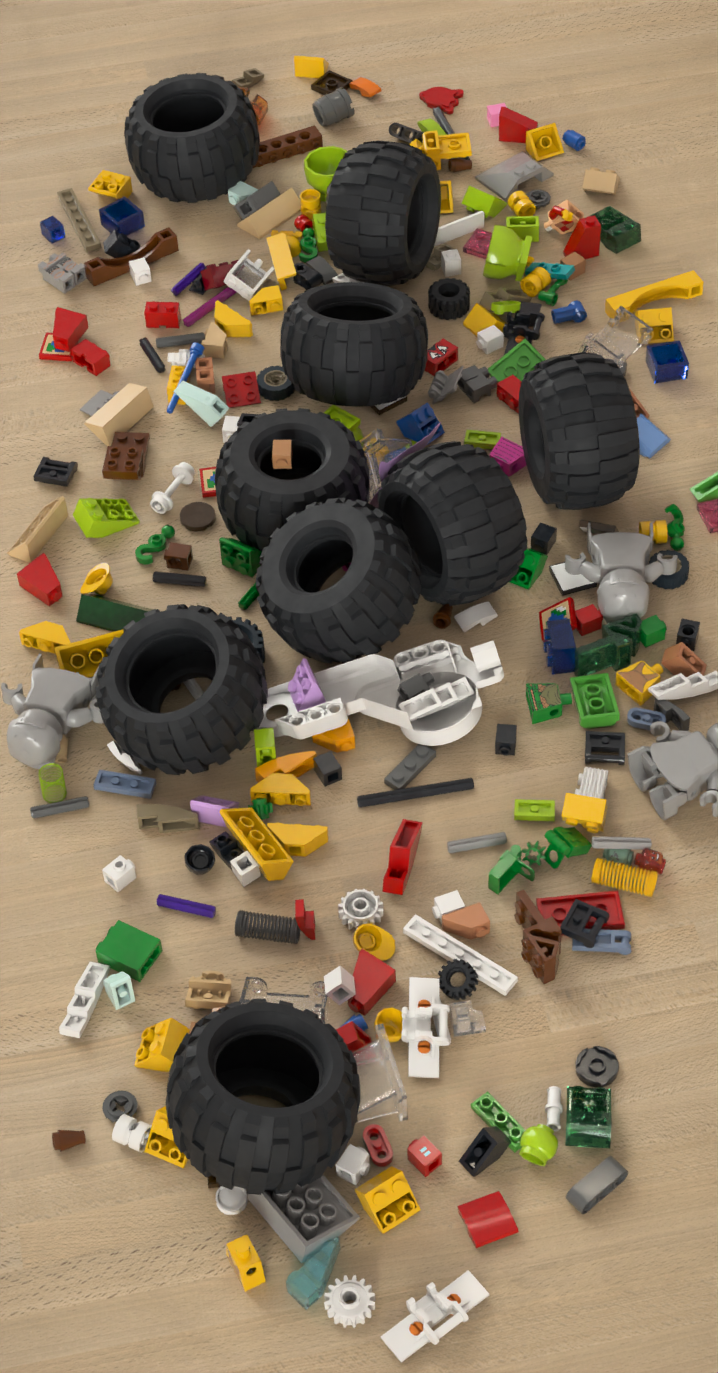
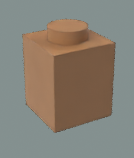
M573 252L560 259V264L574 265L575 271L568 278L570 281L585 273L586 260L578 253Z
M273 440V469H292V440Z

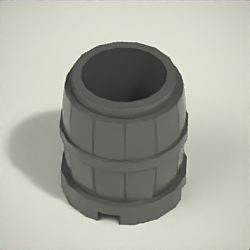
M342 87L332 93L325 94L312 104L314 115L321 126L337 124L341 120L352 117L355 114L354 108L351 109L350 106L352 100L347 91L342 89Z

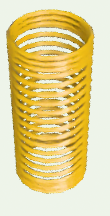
M598 857L594 864L591 882L598 885L600 883L601 885H608V887L612 886V888L615 887L616 889L619 887V890L623 889L624 891L626 889L630 893L633 891L634 893L637 892V894L640 893L641 895L644 894L645 896L652 897L658 872H653L652 870L650 873V870H648L646 876V869L643 872V868H641L639 873L638 867L635 873V866L632 870L631 865L628 871V864L626 868L625 864L621 868V863L618 865L617 862L614 866V861L611 863L610 860L608 863L605 860L603 864V858Z

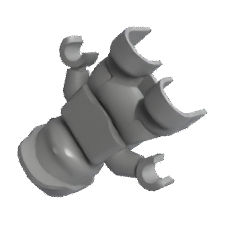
M588 523L587 549L593 563L586 561L584 553L580 554V559H572L570 555H565V570L571 575L581 574L590 582L599 583L597 590L599 610L607 624L619 628L634 626L646 614L650 594L649 586L646 583L654 582L662 574H674L677 569L678 558L677 555H673L672 559H662L663 554L659 553L657 561L648 564L650 553L653 549V523H650L649 536L629 532L602 533L592 536L591 523Z
M39 653L33 663L31 689L27 697L23 695L22 683L18 684V688L14 690L8 689L6 683L1 684L3 702L12 705L15 713L19 715L17 719L10 722L6 735L9 753L13 758L29 767L40 769L46 764L55 763L56 756L60 752V742L63 734H67L71 728H79L92 720L95 723H104L96 699L95 687L99 686L97 678L98 669L93 678H87L79 674V672L44 668L42 654Z
M662 721L652 723L650 726L651 734L662 736L657 737L656 743H653L651 747L642 746L627 754L629 770L637 787L644 792L657 784V778L664 777L667 780L665 784L649 791L652 805L662 820L676 815L678 807L684 805L686 801L693 800L700 792L707 789L700 797V806L705 807L707 803H714L712 805V814L714 817H718V723L708 729L706 738L700 731L691 733L689 731L672 730L670 732V728L666 723Z

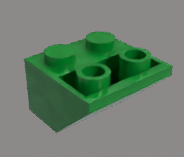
M221 537L219 543L222 565L253 578L257 573V568L260 567L259 562L262 551L236 539Z
M527 547V550L524 551L525 559L510 582L529 590L541 575L548 556Z

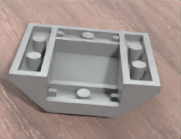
M522 151L475 176V179L504 201H508L510 195L518 191L520 183L533 176L543 182L552 177L554 173Z

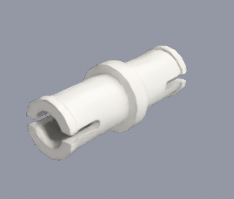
M552 1086L547 1089L548 1096L547 1104L545 1105V1112L547 1113L546 1126L556 1132L561 1129L560 1114L563 1112V1106L561 1105V1089Z

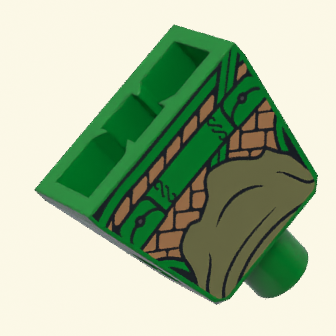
M555 683L526 684V700L532 724L562 716V705L572 704L571 693L560 694L558 685Z

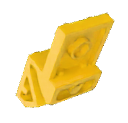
M437 130L426 131L422 134L423 143L415 139L409 144L419 148L423 154L430 157L432 162L435 163L437 170H441V159L472 156L469 133L438 136Z

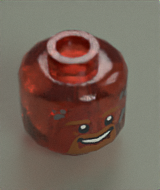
M648 848L643 849L641 854L637 853L634 860V865H637V868L639 867V873L641 868H643L642 874L644 869H646V876L648 870H650V873L652 870L653 872L657 871L661 875L666 864V859H663L661 852Z

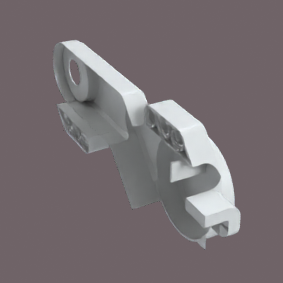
M436 640L402 651L394 656V661L377 654H371L314 673L326 700L323 704L297 712L288 691L289 682L269 688L267 704H263L264 717L257 729L273 728L274 737L288 735L301 740L339 728L347 723L348 715L361 712L362 714L400 726L403 734L415 743L427 746L443 745L460 739L475 727L482 714V702L478 689L500 682L504 678V671L494 641L470 648L474 661H471L464 655L460 645L445 640ZM419 673L420 675L431 673L435 681L429 685L430 689H436L446 683L451 684L466 677L474 695L418 720L410 721L408 713L401 711L398 706L404 702V699L397 691L399 684ZM275 705H285L288 708L287 715L277 718L275 721H271L266 717L267 711Z

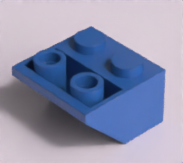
M428 402L396 421L404 437L416 442L428 436L440 423ZM441 424L428 444L445 433Z

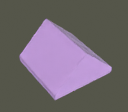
M201 795L190 801L191 812L198 814L199 822L227 827L220 814V810L238 808L239 802Z

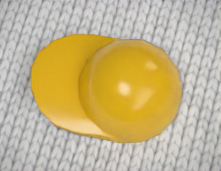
M362 924L353 934V943L359 952L361 949H364L381 961L390 959L395 952V940L392 935L374 924Z

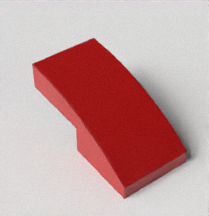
M304 899L295 900L296 922L300 930L309 939L315 940L314 911H305Z

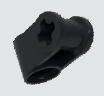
M296 263L294 265L297 274L293 277L295 284L308 290L318 287L323 283V276L320 272L308 267L304 263Z

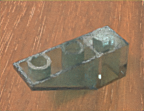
M335 1237L332 1241H327L322 1246L320 1252L315 1256H310L305 1261L303 1267L298 1271H293L287 1278V1292L305 1310L324 1294L340 1251V1240L338 1237Z

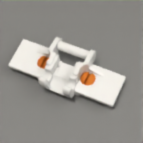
M409 978V1010L407 1007H402L401 1031L402 1041L408 1043V1077L439 1078V1046L450 1044V1039L448 1038V1012L450 1011V1006L439 1004V979ZM439 1015V1037H434L431 1031V1016Z
M469 1270L439 1293L435 1288V1284L431 1282L426 1286L427 1294L416 1303L413 1297L406 1301L410 1315L381 1336V1339L401 1363L426 1343L432 1342L434 1345L439 1343V1339L462 1321L466 1322L469 1320L466 1313L489 1296L486 1289ZM449 1314L454 1315L445 1323H443L440 1327H438L436 1330L433 1331L431 1329L437 1323H439L441 1320L447 1317Z

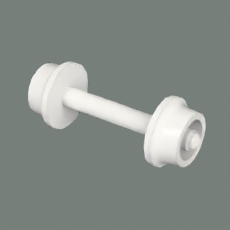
M181 462L179 465L174 466L172 474L175 480L165 493L160 491L153 493L150 506L155 512L164 514L166 511L173 508V501L170 497L180 483H192L195 470L190 464Z

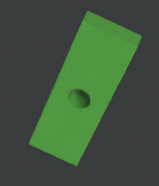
M488 1091L471 1103V1108L489 1127L498 1126L512 1141L508 1147L514 1153L521 1148L520 1140L525 1129Z

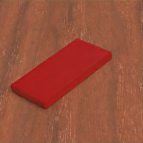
M618 890L536 898L537 909L543 918L548 919L553 916L559 926L564 921L575 899L602 909L610 915L607 923L603 924L601 930L625 929ZM591 916L585 929L593 927L596 921L595 917Z

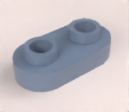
M636 707L630 709L627 714L628 724L640 729L650 730L651 724L657 721L666 723L665 715L657 711Z

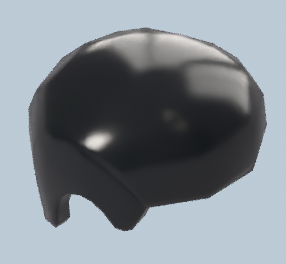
M202 844L191 846L184 855L185 866L196 875L206 874L215 864L214 852L208 846Z

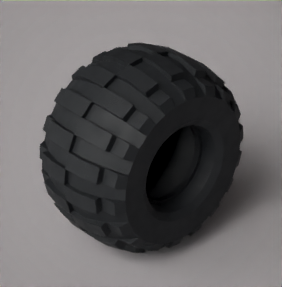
M207 73L180 74L172 78L160 80L155 85H150L143 90L144 93L137 96L133 101V105L129 109V116H126L124 136L127 154L137 179L141 184L145 183L147 189L154 192L156 196L160 198L167 197L169 201L173 202L187 201L188 203H198V201L217 199L222 194L226 195L228 190L237 185L239 181L245 182L247 180V176L252 172L253 165L255 166L258 160L260 136L256 113L249 98L245 97L244 92L232 81H225L224 77L218 75L211 76L207 75Z
M389 141L363 142V144H359L356 148H352V150H348L345 153L332 179L325 221L329 256L334 266L343 270L342 273L345 276L364 283L392 286L405 284L408 280L417 278L424 270L434 248L441 211L440 180L436 165L432 162V159L423 154L419 148L405 143Z
M341 282L326 284L298 294L284 314L280 339V357L285 375H288L291 384L295 386V390L300 394L306 395L308 398L338 406H374L390 403L398 398L407 396L415 388L418 379H422L428 353L426 317H424L423 312L417 306L414 298L409 297L404 292L372 283Z
M580 352L549 358L537 363L533 371L525 373L519 392L520 434L531 481L543 502L546 504H556L558 509L581 510L605 506L623 497L624 493L633 488L639 468L640 446L633 399L627 381L618 365L613 360L604 359L602 355H597V353Z
M298 408V410L276 409V412L270 414L264 412L255 416L252 422H244L239 426L237 431L230 436L220 450L215 470L218 509L232 536L236 535L240 542L263 551V548L268 547L271 543L270 536L276 528L281 529L288 522L286 518L294 512L301 513L309 504L314 502H323L325 504L327 499L347 498L355 502L358 499L369 502L370 479L367 458L359 440L355 441L353 432L340 421L331 419L330 415L322 412L312 413L310 409ZM273 440H292V469H273Z
M451 441L431 445L411 453L391 467L388 472L389 476L384 478L381 483L382 489L378 492V509L388 514L413 544L422 575L419 576L422 586L420 594L425 600L442 605L449 604V606L471 603L496 592L511 581V578L517 574L519 566L522 565L525 559L524 551L527 550L528 541L526 537L527 527L522 506L513 488V484L494 458H490L487 452L480 447L474 448L473 445H461L459 441Z
M347 498L327 499L325 504L323 502H314L307 505L306 509L301 513L294 512L286 518L288 522L281 529L276 528L270 536L271 543L268 547L263 548L260 556V567L257 568L256 589L260 597H257L271 628L292 649L319 662L332 664V662L347 663L362 658L364 654L368 656L382 651V645L388 641L393 642L401 635L400 628L404 624H409L415 611L413 605L418 604L422 588L419 576L422 575L413 544L388 514L365 501L357 499L355 502ZM351 562L345 575L336 584L320 591L323 584L334 572Z
M185 604L167 605V609L161 612L159 609L144 613L145 618L136 623L132 620L123 627L124 634L120 638L114 637L106 650L108 657H103L97 672L99 686L95 688L102 720L122 750L134 758L135 761L155 771L156 768H159L166 774L180 775L185 774L188 769L192 774L209 770L208 765L215 762L218 765H222L231 759L230 753L235 749L241 751L251 740L250 731L259 728L263 720V704H267L268 689L262 660L247 634L221 612L217 615L209 607L191 605L188 608ZM194 678H210L213 680L208 689L190 705L168 713L160 712L164 699L177 685Z
M251 999V1002L247 1004H241L237 1001L225 1005L218 1012L213 1011L208 1016L206 1015L195 1023L190 1034L186 1033L170 1067L166 1111L169 1128L172 1129L175 1144L180 1152L184 1153L187 1159H190L191 1165L206 1178L212 1175L216 1177V1182L219 1185L230 1190L234 1186L247 1189L246 1194L261 1195L264 1190H273L275 1194L294 1190L297 1184L303 1187L321 1178L327 1166L332 1168L339 1160L353 1135L360 1105V1078L357 1073V1062L352 1051L348 1050L343 1038L330 1023H322V1020L318 1018V1014L308 1009L304 1011L293 1007V1003L281 1000L279 1004L266 1002V999ZM246 1095L265 1096L277 1100L286 1107H262L245 1102L237 1097Z

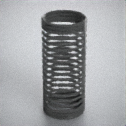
M239 910L237 913L235 935L238 937L244 936L245 938L251 937L252 939L255 937V939L259 938V940L262 938L263 940L280 941L281 943L284 941V943L288 942L295 945L299 941L301 930L295 917L293 919L290 917L288 920V917L282 916L281 918L280 915L278 917L273 914L271 916L270 914L266 915V913L264 915L260 913L259 915V913H252L251 911L248 913L245 910Z

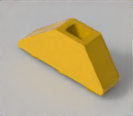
M218 300L215 302V324L227 335V338L253 336L250 320L245 319L226 304Z
M48 621L23 628L19 631L22 645L40 649L44 652L56 654L54 647L71 643L62 625Z
M272 773L250 788L251 803L253 799L267 798V803L271 802L277 805L311 806L310 790L293 774Z
M279 822L267 823V828L289 856L306 857L326 844L329 839L328 827L282 824Z

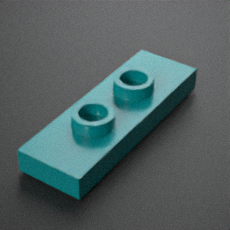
M532 262L525 270V275L527 276L537 267H542L548 271L552 279L567 280L575 271L574 265Z

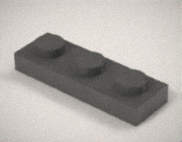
M418 744L384 778V784L394 790L405 788L436 757V751L427 745Z

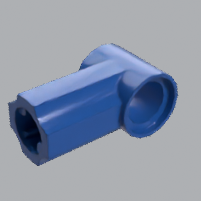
M578 300L572 301L566 307L551 310L554 324L570 320L580 323L587 318V313L582 303Z

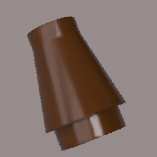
M451 158L448 161V169L453 171V173L471 170L472 160Z
M449 604L442 605L433 616L434 625L437 628L445 629L451 624L453 607L449 606Z
M57 1130V1132L52 1133L54 1150L62 1152L77 1145L85 1144L84 1130Z

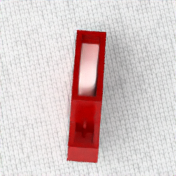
M402 820L390 845L389 864L384 875L382 892L403 895L413 867L423 822Z

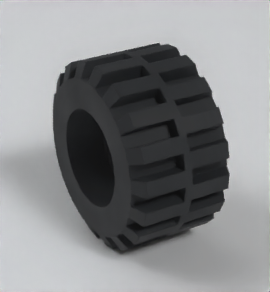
M456 278L439 279V281L433 282V285H430L428 289L430 313L435 317H439V319L456 320V318L466 315L470 309L469 286L460 279L456 280Z

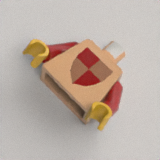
M565 200L561 204L553 206L548 212L549 221L544 223V227L547 232L553 229L560 234L572 232L579 219L584 218V213L569 200Z

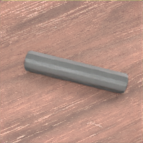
M505 832L454 840L447 842V849L449 853H456L507 843V837Z
M593 836L591 840L592 848L649 850L652 846L650 838Z

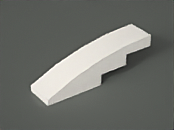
M714 671L705 676L697 672L688 677L680 673L649 687L648 691L658 700L694 697L718 689V672Z
M463 677L451 684L446 683L436 689L432 688L400 703L398 706L401 711L407 712L410 721H413L472 697L474 692L466 677Z
M89 962L75 986V995L69 1003L67 1015L59 1027L60 1034L75 1038L81 1037L102 992L103 980L107 978L110 970L109 965Z

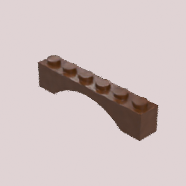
M168 227L156 232L144 246L127 256L114 259L97 257L84 263L86 278L93 286H97L130 272L129 261L144 257L147 264L171 255L179 251L177 235Z

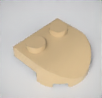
M204 971L202 976L197 978L192 976L189 979V990L185 999V1007L212 1009L224 1007L230 1003L231 980L230 978H224L223 973Z

